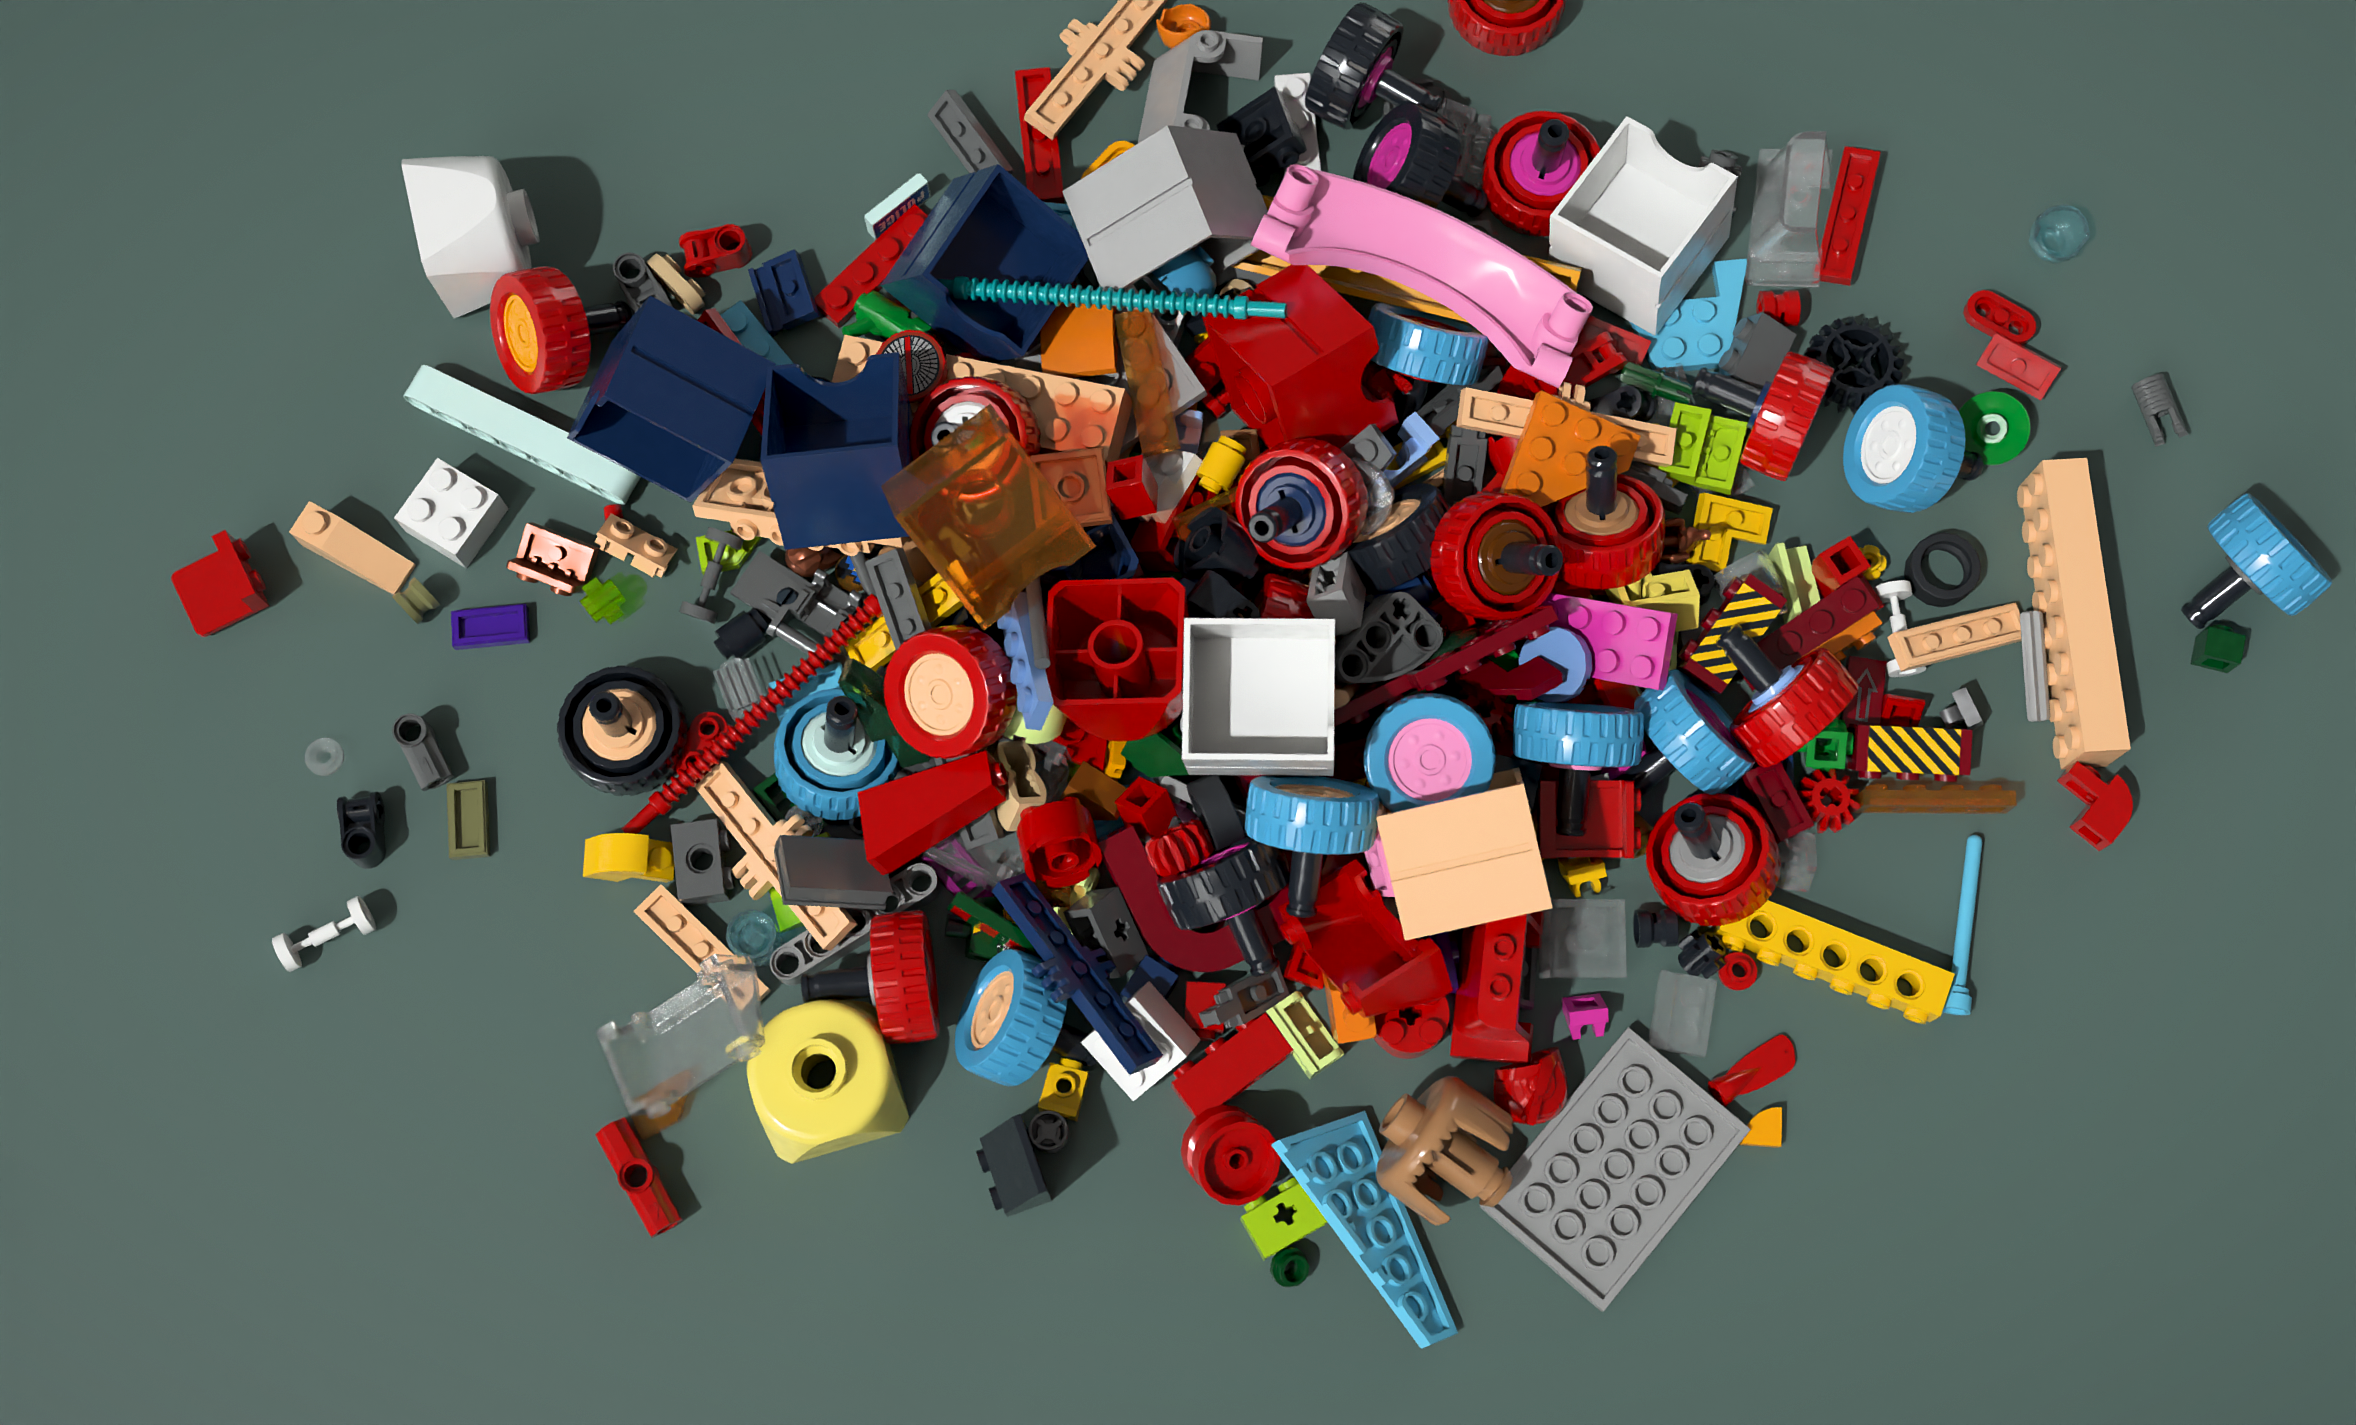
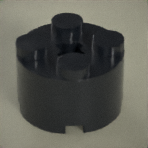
M1210 507L1191 520L1186 527L1191 530L1185 541L1179 538L1175 547L1173 561L1178 570L1188 578L1198 580L1206 570H1211L1225 578L1233 588L1242 580L1248 581L1254 577L1259 567V563L1256 561L1258 551L1249 535L1239 524L1237 518L1223 509Z

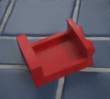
M1539 780L1537 788V843L1541 859H1556V857H1620L1634 859V850H1640L1641 847L1640 827H1634V811H1640L1641 792L1640 788H1634V781L1590 780L1588 816L1584 826L1586 834L1584 836H1565L1556 833V826H1558L1556 814L1559 780Z

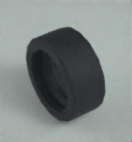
M1946 532L1931 534L1920 541L1906 559L1904 576L1905 580L1911 583L1912 593L1917 599L1926 605L1940 608L1957 604L1974 589L1980 579L1981 563L1978 553L1970 542L1959 535ZM1934 550H1940L1956 557L1962 565L1964 572L1961 583L1951 590L1938 589L1930 584L1923 576L1921 570V563L1926 554Z
M1206 775L1187 784L1186 788L1199 821L1208 830L1212 838V845L1217 851L1245 838L1239 816L1218 775Z

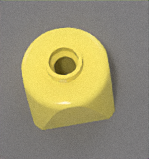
M818 1000L791 1007L772 1018L760 1030L750 1046L747 1057V1078L752 1099L759 1119L777 1156L784 1161L793 1164L899 1133L903 1130L909 1119L890 1044L886 1043L882 1036L876 1007H873L870 1003L852 1000ZM833 1060L836 1066V1075L831 1084L822 1089H814L807 1086L810 1070L819 1062Z

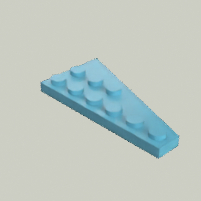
M1362 1111L1272 1143L1271 1146L1419 1347L1422 1349L1457 1334L1456 1326L1405 1205L1378 1184L1376 1168L1382 1150L1366 1112Z

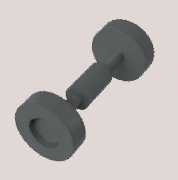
M708 527L705 538L719 543L713 562L709 561L700 584V586H703V590L698 604L694 605L682 601L679 612L715 624L718 613L704 607L710 590H715L723 568L720 562L725 547L741 550L744 539Z

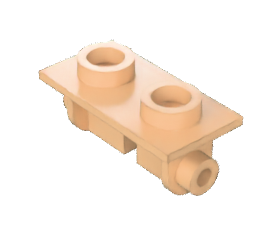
M612 513L597 532L595 543L600 545V550L622 561L626 559L628 553L635 555L630 565L645 572L652 578L655 575L660 578L663 577L668 568V563L677 551V548L667 544L661 538L654 537Z

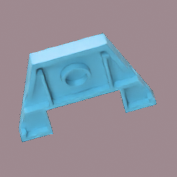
M1746 259L1714 261L1712 272L1716 297L1682 300L1656 336L1630 322L1635 332L1634 334L1651 340L1645 357L1652 370L1659 373L1661 370H1664L1665 373L1700 370L1702 367L1708 369L1720 368L1719 361L1733 342V330L1736 326L1747 267Z

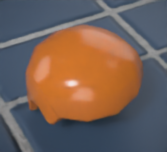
M1179 4L1171 9L1165 8L1162 11L1161 19H1156L1159 36L1165 46L1169 48L1175 47L1199 31L1211 30L1210 17L1204 9L1194 4Z

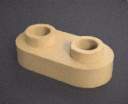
M656 253L645 262L656 280L691 314H696L705 306L702 300L705 293L702 288L691 278L686 281L679 274L681 271L680 267L669 255L666 254L664 257H661Z

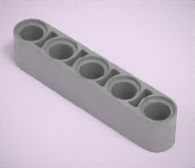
M917 863L890 878L891 896L899 899L897 908L892 912L920 910L937 898L940 892V882L931 866ZM928 876L932 879V883L926 891L917 892L912 889V883L917 877ZM845 908L851 917L861 916L866 919L865 926L860 932H849L831 951L818 954L813 950L816 940L806 930L773 952L770 958L771 971L786 985L795 986L800 984L801 976L804 973H809V975L815 974L870 941L872 918L876 915L892 912H883L879 909ZM786 958H798L799 966L794 973H781L780 966Z

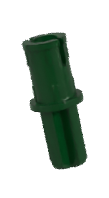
M1628 362L1620 375L1622 383L1651 393L1652 398L1656 395L1672 402L1688 405L1690 398L1680 395L1676 391L1679 390L1692 395L1691 389L1693 384L1690 385L1664 375V370H1661L1659 373L1633 362Z

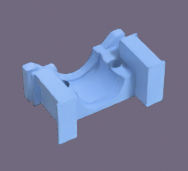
M1416 411L1404 420L1397 434L1403 440L1401 450L1395 459L1399 469H1385L1373 487L1367 492L1368 507L1426 463L1428 458L1425 454L1430 451L1434 443L1440 440Z

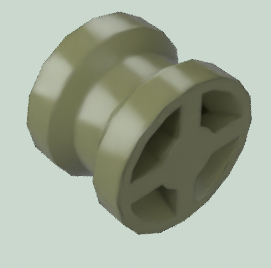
M415 577L409 582V588L392 596L417 624L423 620L425 612L429 609H436L440 605Z

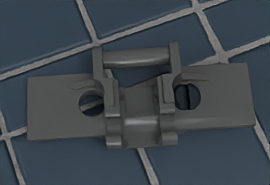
M761 551L758 552L730 592L731 595L772 620L767 628V634L772 637L779 636L807 655L809 650L812 652L817 650V643L789 626L788 623L791 619L796 618L821 635L831 637L833 635L832 629L839 630L841 628V621L848 622V614L855 615L857 613L856 607H861L864 596L854 590L848 595L829 583V574L820 568L816 570L815 578L811 584ZM841 646V654L834 653L832 655L833 661L841 662L844 667L860 676L846 649ZM825 661V667H827L831 661ZM873 673V674H872L871 676H869L868 678H867V677H862V678L865 679L866 681H869L875 673Z

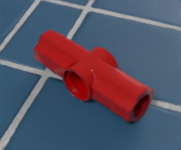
M623 1117L602 1127L595 1136L617 1174L619 1185L627 1192L650 1236L654 1238L674 1228L682 1221V1218L660 1180L658 1169L649 1160L627 1118ZM644 1167L648 1174L647 1180L642 1186L634 1188L630 1182V1175L636 1168Z

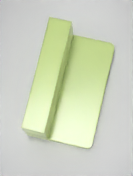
M1783 542L1775 544L1767 558L1776 592L1787 599V602L1781 609L1784 624H1786L1819 602L1820 596L1815 577L1812 574V565L1807 546L1786 549Z

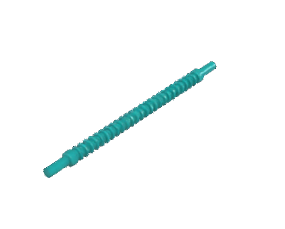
M956 276L954 280L937 279L948 288L949 295H953L954 299L967 300L971 296V299L976 301L980 296L983 301H987L991 297L993 302H997L999 298H1002L1004 303H1007L1009 299H1012L1013 303H1018L1022 299L1024 304H1028L1030 300H1033L1035 305L1043 301L1046 306L1053 301L1055 306H1060L1061 302H1064L1066 307H1070L1072 303H1075L1077 308L1085 304L1086 308L1090 309L1095 304L1097 309H1101L1103 305H1106L1108 310H1112L1113 306H1117L1119 311L1127 307L1130 312L1137 307L1139 312H1144L1145 308H1148L1150 313H1154L1155 309H1159L1161 314H1164L1166 310H1170L1172 315L1179 310L1182 315H1186L1187 311H1191L1192 316L1202 312L1203 317H1207L1208 313H1212L1213 317L1217 318L1222 313L1224 318H1228L1231 314L1235 319L1246 320L1248 316L1286 318L1287 303L1249 301L1248 296L1237 295L1234 299H1231L1229 295H1226L1224 299H1220L1218 294H1215L1214 298H1210L1209 294L1205 293L1200 298L1198 293H1193L1192 297H1188L1187 292H1183L1181 296H1178L1176 291H1173L1171 295H1167V292L1164 290L1161 291L1160 295H1157L1155 290H1151L1150 294H1146L1144 289H1141L1139 293H1135L1133 288L1129 292H1125L1122 287L1119 288L1118 292H1115L1113 287H1109L1107 291H1104L1102 286H1099L1097 290H1093L1091 285L1084 290L1082 285H1077L1076 289H1073L1071 284H1067L1065 288H1062L1060 283L1052 287L1049 282L1042 287L1040 282H1036L1034 286H1031L1029 281H1025L1024 285H1021L1018 280H1015L1013 284H1010L1009 280H1004L1003 284H1000L998 279H994L990 283L987 278L979 282L976 277L972 281L968 277Z

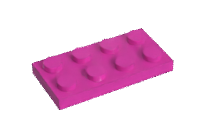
M1550 593L1540 605H1552L1558 617V620L1548 624L1549 627L1571 629V631L1576 635H1580L1586 641L1592 655L1591 678L1664 690L1667 683L1677 613L1557 593Z

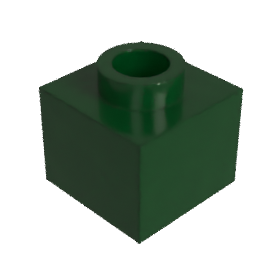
M2224 625L2208 626L2195 637L2191 665L2229 673L2242 662L2246 635L2234 633L2232 628Z

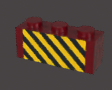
M1751 573L1742 575L1740 579L1735 576L1728 583L1722 593L1726 599L1718 610L1713 607L1706 614L1700 624L1704 630L1696 641L1691 638L1678 655L1682 661L1677 668L1713 694H1721L1738 671L1725 656L1724 650L1716 646V640L1732 625L1738 624L1742 627L1741 630L1758 643L1787 602L1786 598Z
M1849 723V732H1853L1852 755L1847 756V769L1858 771L1859 778L1882 779V772H1896V779L1920 780V773L1934 774V781L1957 782L1958 775H1970L1973 733L1971 729Z

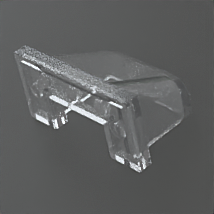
M1826 131L1800 132L1794 135L1782 149L1759 150L1745 273L1746 285L1819 287L1823 257L1817 235L1821 189H1830L1833 150L1828 149Z

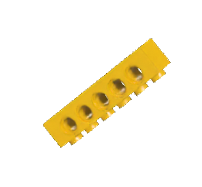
M1769 900L1749 917L1733 924L1715 926L1713 932L1728 949L1742 952L1744 948L1758 954L1757 959L1761 962L1773 966H1779L1781 963L1794 968L1793 973L1801 978L1814 981L1817 977L1831 983L1830 988L1839 993L1852 995L1855 992L1867 997L1866 1002L1868 1004L1886 1010L1889 1007H1893L1903 1011L1904 1018L1919 1024H1926V1021L1932 1022L1941 1017L1955 975L1952 972ZM1751 921L1761 922L1765 926L1767 931L1766 938H1758L1753 935L1750 930ZM1788 935H1794L1801 940L1803 944L1801 953L1794 952L1788 947L1786 941ZM1824 950H1832L1837 954L1839 958L1838 967L1829 966L1823 958ZM1861 964H1867L1874 969L1876 975L1874 982L1867 981L1862 977L1860 973ZM1898 978H1903L1910 983L1912 987L1911 996H1905L1899 992L1897 988Z

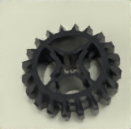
M1853 316L1849 317L1845 324L1839 318L1834 320L1831 327L1828 325L1821 327L1819 335L1816 334L1811 338L1809 342L1810 347L1804 352V356L1826 365L1827 350L1833 356L1831 360L1834 362L1836 370L1824 395L1826 397L1824 405L1826 407L1831 405L1832 402L1837 403L1838 413L1843 412L1846 406H1849L1852 414H1856L1864 401L1874 392L1886 386L1896 385L1903 377V373L1899 370L1904 365V359L1896 357L1901 351L1900 346H1890L1893 333L1885 336L1881 335L1882 324L1872 329L1868 327V318L1863 319L1860 325H1857ZM1872 358H1875L1879 367V380L1874 376L1875 370L1870 363ZM1854 363L1856 367L1853 368L1850 366V364Z

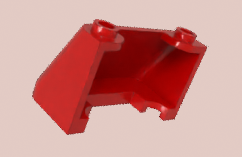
M1356 859L1320 881L1319 900L1315 906L1317 914L1314 917L1300 918L1289 915L1286 911V905L1289 904V901L1278 907L1284 922L1280 925V929L1286 940L1291 945L1297 943L1341 993V999L1352 1015L1359 1013L1363 1018L1438 1001L1453 991L1441 949L1430 937L1426 940L1422 938L1419 941L1416 939L1405 941L1401 923L1384 906L1381 893L1377 889L1374 891L1371 888L1368 889L1365 876L1368 875L1367 871Z

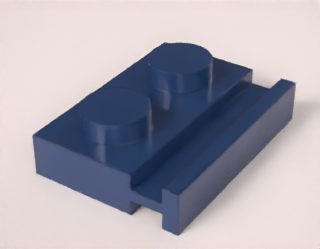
M795 249L762 263V267L748 269L767 332L774 337L778 335L777 332L783 329L790 330L820 316L801 256Z

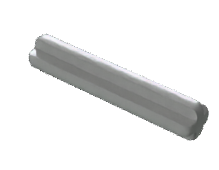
M2025 611L2020 614L2027 719L2031 722L2047 721L2050 719L2043 613L2041 611Z

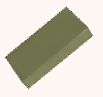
M485 780L447 784L449 858L451 860L490 857L488 783Z

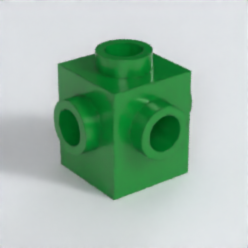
M1837 716L1797 752H1803L1806 767H1812L1816 770L1820 769L1821 771L1845 769L1846 755H1852L1853 732H1848L1845 720H1839ZM1817 738H1825L1829 740L1826 742H1821Z

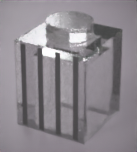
M741 658L730 659L721 664V669L713 671L727 710L734 722L736 717L743 718L745 716L744 710H752L751 703L755 702L758 704L761 701L759 696L764 695L749 658L744 660Z

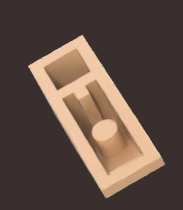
M311 501L308 502L289 531L303 547L392 595L401 590L416 566L410 560L357 527Z

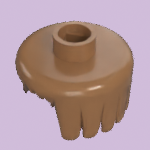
M1446 1076L1437 1080L1417 1100L1408 1093H1405L1388 1111L1379 1128V1132L1388 1138V1141L1377 1163L1376 1178L1378 1184L1433 1225H1442L1448 1223L1451 1219L1429 1199L1441 1201L1443 1197L1442 1188L1431 1179L1437 1180L1435 1173L1470 1199L1478 1196L1480 1198V1205L1494 1207L1509 1190L1513 1176L1508 1167L1500 1169L1498 1167L1499 1160L1477 1145L1476 1138L1471 1134L1502 1151H1506L1510 1142L1506 1132L1509 1134L1513 1133L1512 1116L1456 1076Z

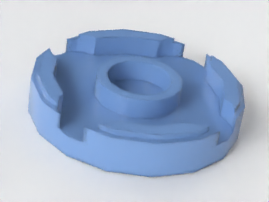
M1549 627L1550 631L1533 640L1527 639L1520 653L1519 666L1539 656L1561 671L1563 683L1537 697V699L1548 703L1567 702L1580 695L1586 680L1590 679L1592 655L1586 641L1580 635H1576L1571 629Z

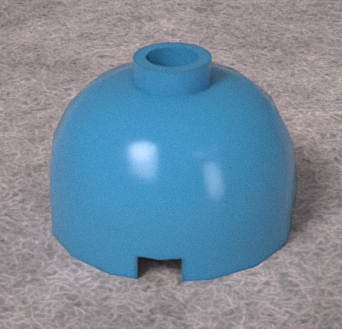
M1200 246L1195 251L1193 249L1188 250L1152 272L1171 293L1176 291L1178 296H1181L1183 292H1187L1188 297H1192L1193 293H1198L1199 297L1202 298L1207 293L1212 298L1217 287L1216 275L1210 268L1215 261Z

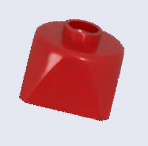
M1173 577L1062 580L1048 591L1046 630L1050 666L1045 669L1053 705L1085 732L1109 741L1141 740L1159 733L1173 723L1183 711L1184 618H1189L1185 587Z

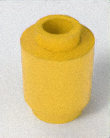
M1221 435L1217 442L1211 444L1196 472V475L1201 478L1199 484L1215 494H1219L1220 490L1228 492L1246 460L1243 456L1247 449L1233 439Z

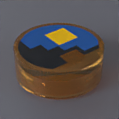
M842 556L835 566V576L839 585L850 592L852 590L856 592L862 591L863 587L850 556Z

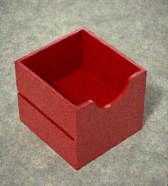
M1291 264L1257 284L1256 289L1252 291L1248 289L1238 295L1248 296L1249 301L1287 303L1286 318L1248 316L1246 320L1235 319L1231 314L1228 318H1224L1222 313L1217 318L1213 317L1212 313H1208L1207 317L1202 316L1232 411L1250 429H1257L1258 438L1268 448L1293 438L1304 439L1309 437L1326 441L1340 449L1370 424H1376L1379 430L1384 432L1399 423L1394 403L1388 398L1378 400L1361 383L1366 365L1379 350L1374 326L1308 265Z

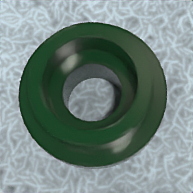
M1286 1247L1278 1251L1270 1265V1273L1273 1280L1283 1287H1293L1303 1283L1309 1273L1306 1255L1295 1247ZM1291 1261V1267L1284 1271L1286 1265Z

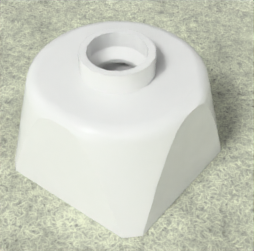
M492 156L402 159L401 165L417 243L427 278L453 318L489 304L495 283L501 276L506 273L531 268L528 245L539 243V234L526 191L524 189L512 190L501 163Z

